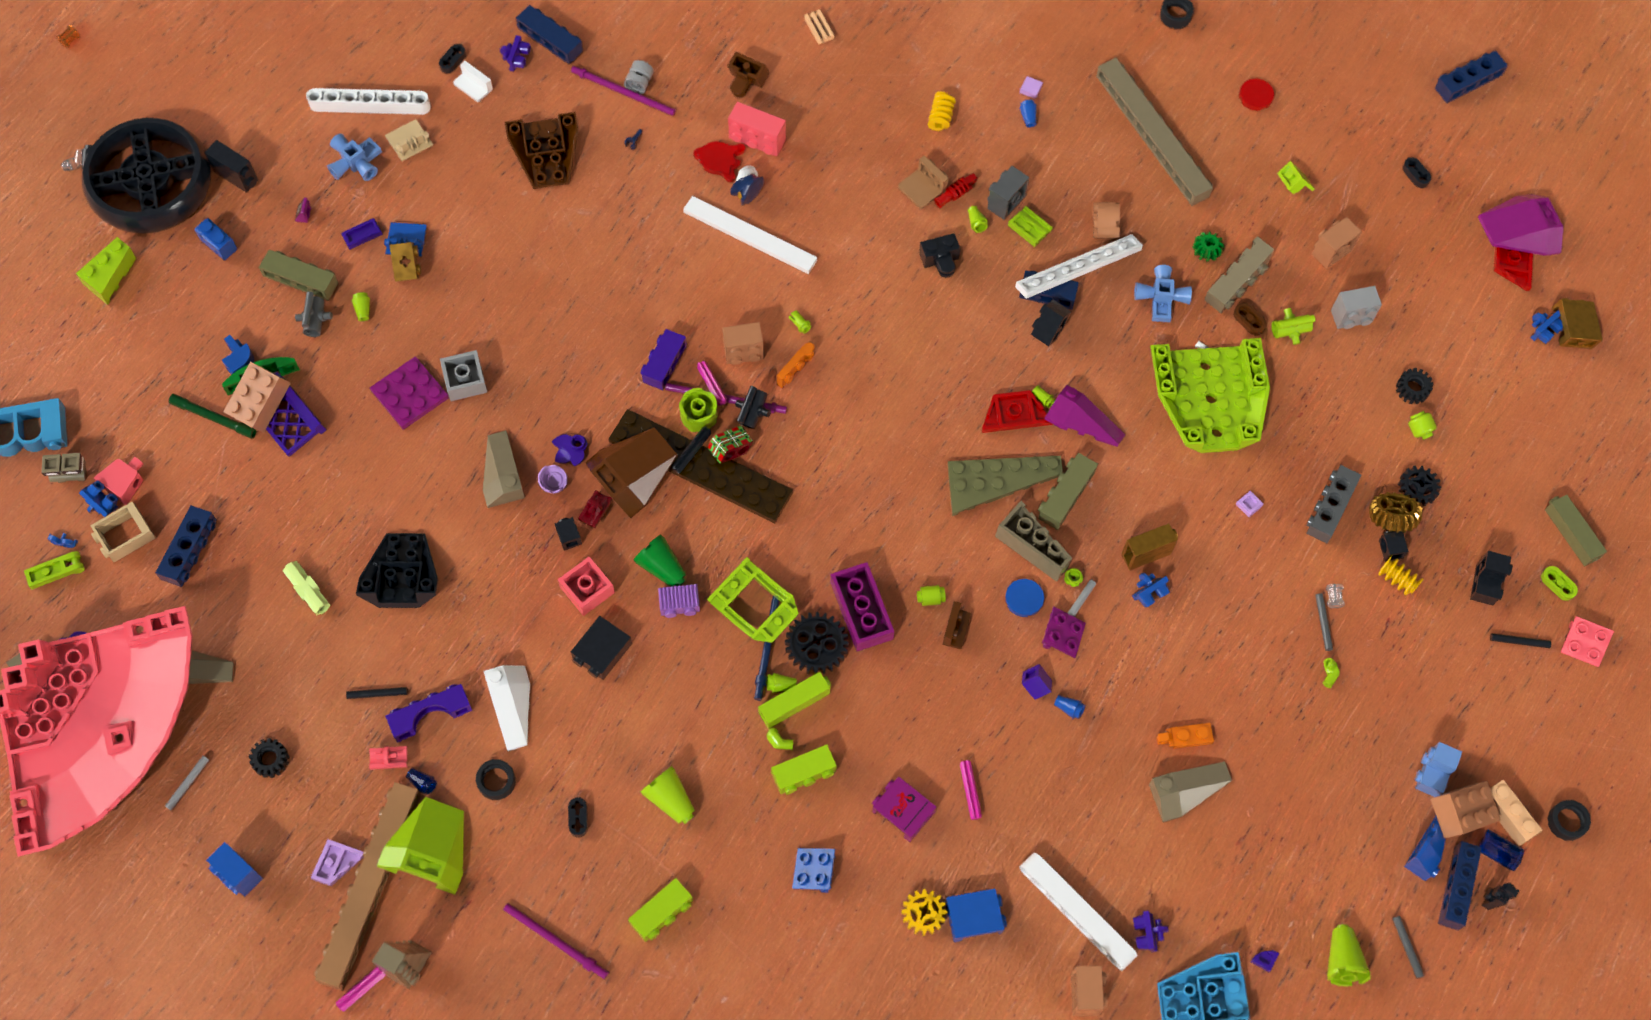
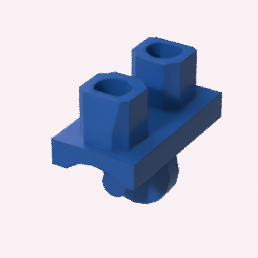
M1559 310L1549 319H1546L1548 317L1546 313H1536L1533 315L1532 326L1534 328L1538 326L1535 330L1536 333L1530 337L1533 341L1540 339L1547 344L1554 337V334L1548 330L1549 328L1557 334L1563 330Z
M97 480L83 488L79 494L90 505L87 508L89 513L95 510L98 514L106 517L118 508L116 505L118 498L111 493L105 495L102 492L104 485Z
M1141 573L1139 575L1140 581L1136 585L1138 588L1142 586L1144 588L1133 594V599L1139 600L1144 607H1149L1156 602L1151 595L1153 591L1157 593L1159 598L1170 593L1166 584L1169 581L1167 576L1159 577L1152 582L1151 580L1155 578L1153 573L1150 575Z

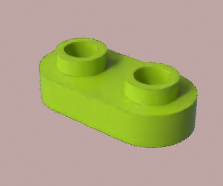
M1549 566L1542 572V582L1560 599L1569 601L1577 595L1578 588L1576 584L1559 568Z

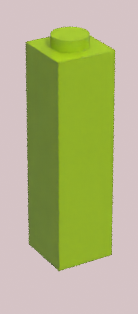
M818 672L759 706L758 713L767 728L770 729L829 695L831 683L827 676L823 677L821 672Z

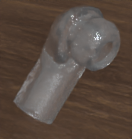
M76 150L73 158L62 162V170L72 171L80 168L82 150Z

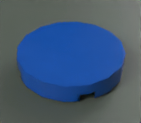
M1019 579L1012 582L1007 588L1005 601L1008 609L1013 614L1020 617H1028L1037 614L1042 608L1044 592L1036 582L1029 579Z

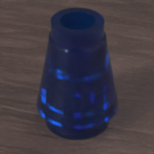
M411 768L406 774V778L421 794L429 795L436 788L437 781L429 774Z

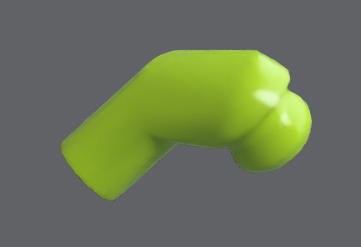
M1326 658L1324 660V669L1327 676L1323 681V685L1331 688L1340 675L1337 663L1332 658Z
M776 728L768 730L767 740L775 749L793 750V740L782 739Z

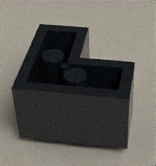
M1487 551L1476 564L1470 600L1492 606L1498 600H1501L1504 591L1501 589L1502 583L1507 575L1510 576L1513 565L1510 564V556Z

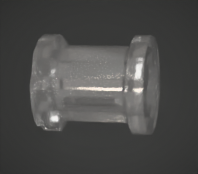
M1327 585L1328 607L1341 608L1345 605V601L1342 599L1343 585Z

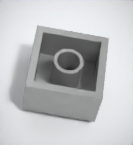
M1375 286L1340 292L1331 309L1337 329H1350L1357 325L1366 326L1371 324L1382 303Z
M477 350L440 359L450 401L488 393Z

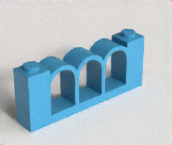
M59 398L0 408V424L11 422L14 424L12 440L8 444L0 445L1 456L10 457L16 455L23 447L30 452H38L46 447L48 450H59L61 447L68 446L65 406ZM41 418V432L39 436L33 440H25L23 420Z

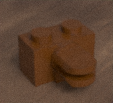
M736 51L727 66L731 74L735 76L730 85V90L738 98L745 96L751 84L762 88L770 74L765 64Z

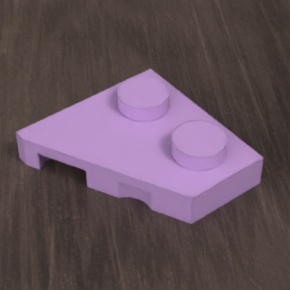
M328 839L311 879L329 886L334 885L364 858L363 851Z

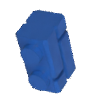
M206 218L195 227L194 230L198 238L214 253L218 254L222 260H226L236 252L237 247L233 239L209 218Z

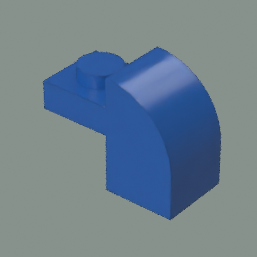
M231 335L224 338L227 346L233 353L222 359V362L231 375L249 365L250 362L254 363V355L247 343L242 345L238 339L234 340Z

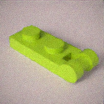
M73 551L24 570L29 588L33 590L71 574L83 572L85 569L83 563H80V553ZM72 562V565L67 567L66 563Z

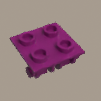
M1053 607L1044 639L1042 640L1043 648L1050 649V647H1053L1076 658L1086 623Z

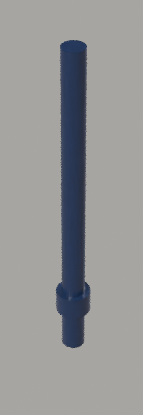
M774 596L772 597L769 616L779 607L780 601ZM764 642L759 673L755 679L756 690L754 700L757 701L762 700L763 690L767 684L766 673L772 643Z

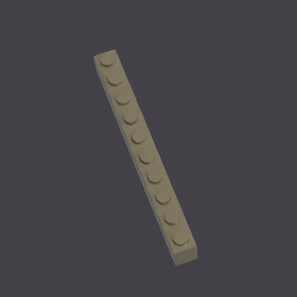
M1117 58L1099 65L1096 77L1190 205L1193 206L1209 198L1213 189L1211 182L1202 174L1201 168L1193 162L1191 155L1184 150L1182 143L1173 135L1171 128L1167 127L1164 123L1162 116L1155 111L1153 104L1144 96L1143 90L1135 84L1133 77L1129 76L1124 65Z

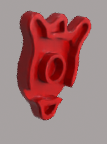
M713 141L700 148H696L693 155L706 172L720 175L727 182L731 183L735 180L734 171L741 165L740 160L736 159V157L745 153V145H728L724 142Z

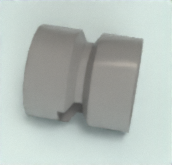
M634 61L624 81V86L638 94H643L654 73V69L644 61Z

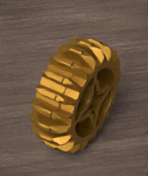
M1386 492L1385 494L1375 496L1374 500L1370 503L1369 517L1371 522L1375 523L1377 527L1381 526L1382 530L1387 529L1389 532L1395 531L1398 533L1402 531L1406 533L1407 530L1412 531L1417 528L1420 521H1422V507L1419 502H1416L1415 498H1410L1409 495L1405 496L1402 493L1396 494L1393 492L1390 494Z

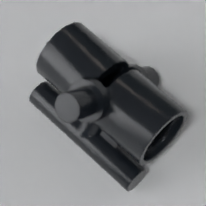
M750 386L745 400L736 401L735 406L741 408L737 418L739 424L755 429L759 417H769L771 415V411L764 406L768 396L766 392Z

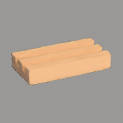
M820 9L817 10V13L811 12L809 16L808 14L804 15V19L818 45L834 39V34ZM812 19H813V21L815 22V24H816V26H817L819 32L821 33V35H822V37H823L822 39L820 38V36H819L818 32L816 31V29H815L813 23L811 22Z

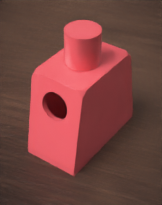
M136 457L128 464L120 459H116L97 474L94 480L100 481L104 485V490L114 494L119 501L127 505L143 482V478L137 471L144 464Z

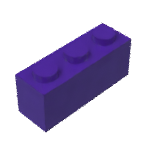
M665 329L663 335H659L655 350H651L647 365L644 364L640 374L642 375L643 383L664 390L687 346L685 336Z

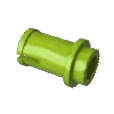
M797 310L791 313L792 316H789V319L798 327V331L804 334L811 329L810 321H806Z
M1039 385L1032 391L1034 396L1043 403L1044 407L1050 408L1056 400L1053 394H1048Z

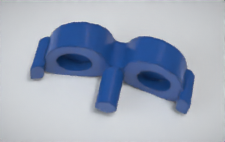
M65 533L62 534L61 539L52 534H49L47 538L51 543L67 548L76 547L78 542L76 539L74 541L65 539L67 535Z

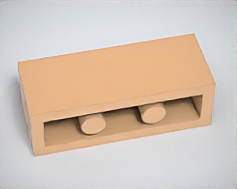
M1504 780L1490 788L1501 819L1499 822L1518 847L1543 831Z

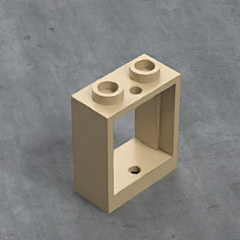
M133 502L90 525L94 531L91 533L97 544L100 542L103 546L100 548L105 558L110 557L113 562L156 539ZM133 517L142 533L112 550L103 534Z

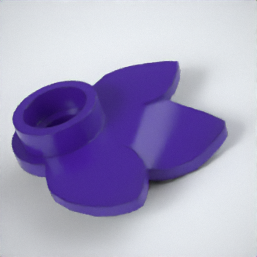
M564 434L552 440V443L559 448L555 456V462L564 464L571 461L574 466H577L584 460V451L588 445L584 436L574 435L571 437ZM581 443V446L576 447L575 444Z

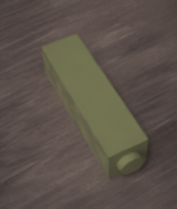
M1568 495L1561 498L1556 496L1549 501V506L1545 509L1546 513L1584 567L1599 560L1607 550Z

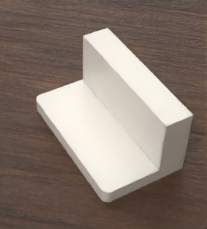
M464 61L460 65L462 74L453 83L472 99L480 102L493 90L491 79Z

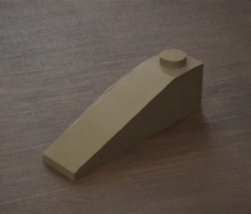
M1220 762L1152 778L1149 787L1162 822L1184 816L1209 796L1230 783L1232 779L1226 763Z

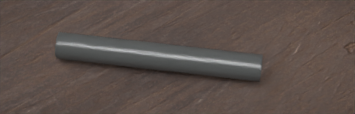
M1319 593L1315 597L1325 651L1333 650L1324 597L1322 593Z
M1401 917L1392 918L1416 979L1424 977Z

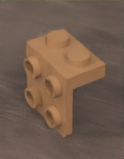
M923 156L919 159L918 169L900 182L898 188L918 208L923 209L945 192L948 187L949 178L944 171H940L932 160Z

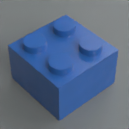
M226 842L206 859L211 865L208 869L235 895L241 893L245 897L263 880Z

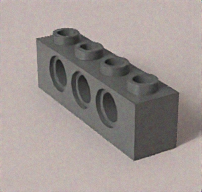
M1340 465L1337 471L1333 470L1329 477V480L1332 482L1330 486H1325L1321 494L1324 498L1322 501L1318 500L1314 508L1316 514L1315 516L1311 515L1306 524L1309 527L1306 534L1325 543L1329 542L1362 476L1361 474ZM1329 501L1334 502V503H1335V506H1334V505H1331V504L1329 503ZM1321 516L1326 517L1328 521L1323 520Z

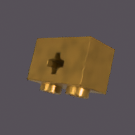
M414 242L389 245L395 282L419 279L421 267L416 262V257L419 256L417 245L414 246ZM405 256L407 259H410L411 263H408V267H406L405 264H402V260H405Z

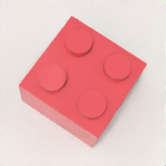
M590 557L558 579L561 590L583 616L615 593L613 584Z

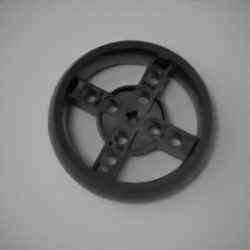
M140 118L126 121L105 132L89 150L82 168V187L85 198L91 209L103 221L120 230L142 234L170 229L188 219L199 208L207 195L211 180V166L205 155L206 150L193 133L175 122L159 118ZM152 140L177 143L187 148L192 154L167 159L160 152L153 150ZM132 146L133 154L123 161L120 169L103 172L108 163L118 153ZM191 179L180 195L161 206L160 197L170 190L173 182ZM126 192L132 198L140 200L142 212L116 209L106 204L101 197Z

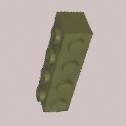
M268 250L259 266L263 277L306 293L313 292L314 296L327 301L338 285L337 278L332 271L320 269L312 263H304L296 257H288L280 251Z
M1080 453L1075 458L1071 457L1066 466L1068 468L1066 473L1062 472L1057 479L1058 485L1056 488L1053 486L1047 495L1049 499L1047 502L1043 501L1038 508L1040 512L1038 519L1058 530L1095 474L1098 463Z

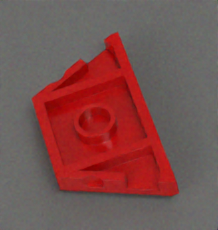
M1495 247L1494 272L1525 291H1530L1532 287L1533 254Z
M1027 390L993 394L981 431L982 433L1053 424L1045 420L1047 413L1044 411V407L1036 400L1034 394Z

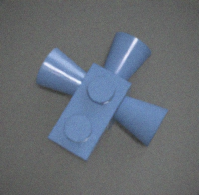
M342 133L332 138L330 147L340 152L342 158L327 165L329 172L336 180H339L349 168L354 173L358 170L365 181H369L376 176L378 169L369 162L382 153V150L370 137L360 145L354 140L348 142Z
M1159 265L1154 268L1156 279L1153 287L1138 282L1135 283L1134 300L1152 298V321L1170 322L1172 300L1190 305L1192 287L1174 288V280L1170 279L1172 267Z

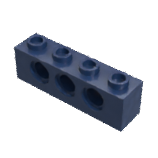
M1496 50L1491 53H1485L1479 59L1471 60L1465 66L1457 67L1451 73L1441 75L1438 78L1435 90L1446 103H1449L1503 76L1508 65Z
M190 505L155 572L160 580L182 587L184 582L188 581L193 565L198 562L201 549L206 546L210 532L216 527L217 519L212 512ZM196 528H200L199 531L193 532ZM192 544L190 548L185 549L187 545ZM183 561L181 565L176 566L178 562Z
M1463 841L1454 847L1438 920L1439 925L1455 930H1460L1466 926L1482 847Z

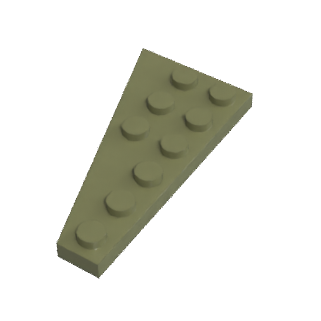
M1061 456L948 461L952 516L964 510L974 509L975 506L983 503L987 504L1012 495L1021 489H1028L1032 485L1058 478L1063 472Z

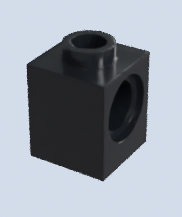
M573 517L563 518L554 523L564 551L582 545Z
M1389 530L1385 531L1379 539L1384 561H1388L1391 556V560L1403 559L1409 552L1402 531L1398 533L1395 531L1389 532Z

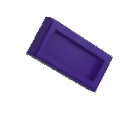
M374 218L341 233L349 250L383 235Z

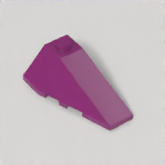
M1068 385L1059 393L1045 417V420L1061 429L1067 430L1070 428L1078 431V434L1082 436L1089 434L1098 441L1116 447L1125 437V434L1083 393Z

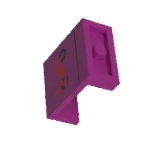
M898 776L895 781L893 779L890 780L885 787L887 791L882 796L879 794L872 802L874 805L872 812L874 814L879 812L904 833V838L907 841L911 842L936 812L937 807Z

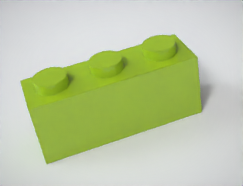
M824 745L771 767V774L780 794L786 793L788 795L795 792L800 786L808 787L814 784L817 779L822 777L823 779L830 778L836 772L837 766L828 745Z
M675 878L628 919L629 924L645 942L649 939L652 941L660 934L659 930L666 925L668 927L676 920L675 916L678 913H684L692 906L693 898Z

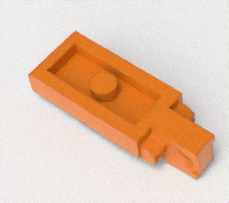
M1210 723L1171 727L1166 729V733H1160L1156 737L1158 745L1169 744V747H1173V749L1214 743Z

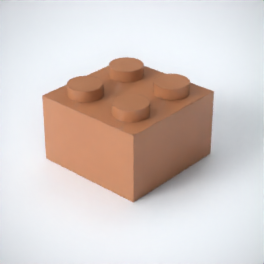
M1348 217L1342 221L1337 220L1329 230L1325 229L1319 234V240L1314 244L1315 248L1312 255L1328 269L1353 251L1362 231Z
M759 322L722 328L727 364L738 365L741 362H757L763 359V339Z
M1076 966L1072 971L1073 1016H1099L1104 1007H1107V994H1103V985H1106V974L1102 972V966Z

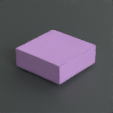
M1027 76L1020 89V93L1036 99L1043 82Z
M1251 491L1236 503L1248 517H1251L1264 504Z

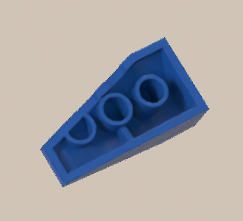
M1437 816L1431 822L1404 866L1424 881L1430 877L1434 878L1440 870L1438 865L1442 859L1446 838L1443 836Z

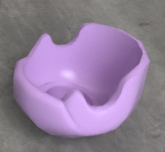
M557 465L544 466L538 473V483L541 489L547 493H559L567 485V474L564 469Z

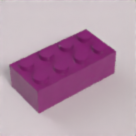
M862 563L830 574V584L856 652L893 640L894 629L868 563Z

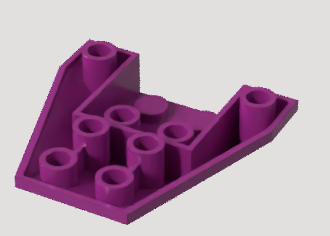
M1534 194L1518 195L1478 216L1491 245L1494 247L1543 256L1560 254L1562 252L1563 225L1548 197Z

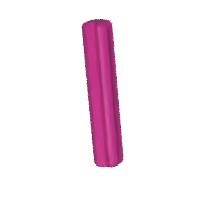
M699 362L697 369L709 391L715 396L717 405H725L727 398L707 362Z
M962 761L960 768L970 818L977 820L981 818L982 814L971 761Z
M376 967L336 1002L337 1007L341 1011H345L386 975Z

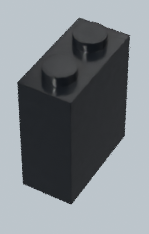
M218 140L205 151V155L216 174L246 193L256 185L258 178L248 159Z
M599 616L570 651L573 658L572 661L579 667L584 666L587 668L588 673L594 678L600 677L604 680L632 645V639L619 628Z

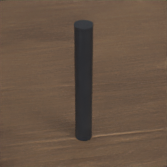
M1494 633L1490 635V641L1551 648V641Z
M407 687L346 691V699L407 695L408 690Z

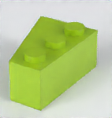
M116 237L82 267L76 275L85 287L108 305L111 301L110 297L119 288V282L123 276L127 275L136 257L131 248Z

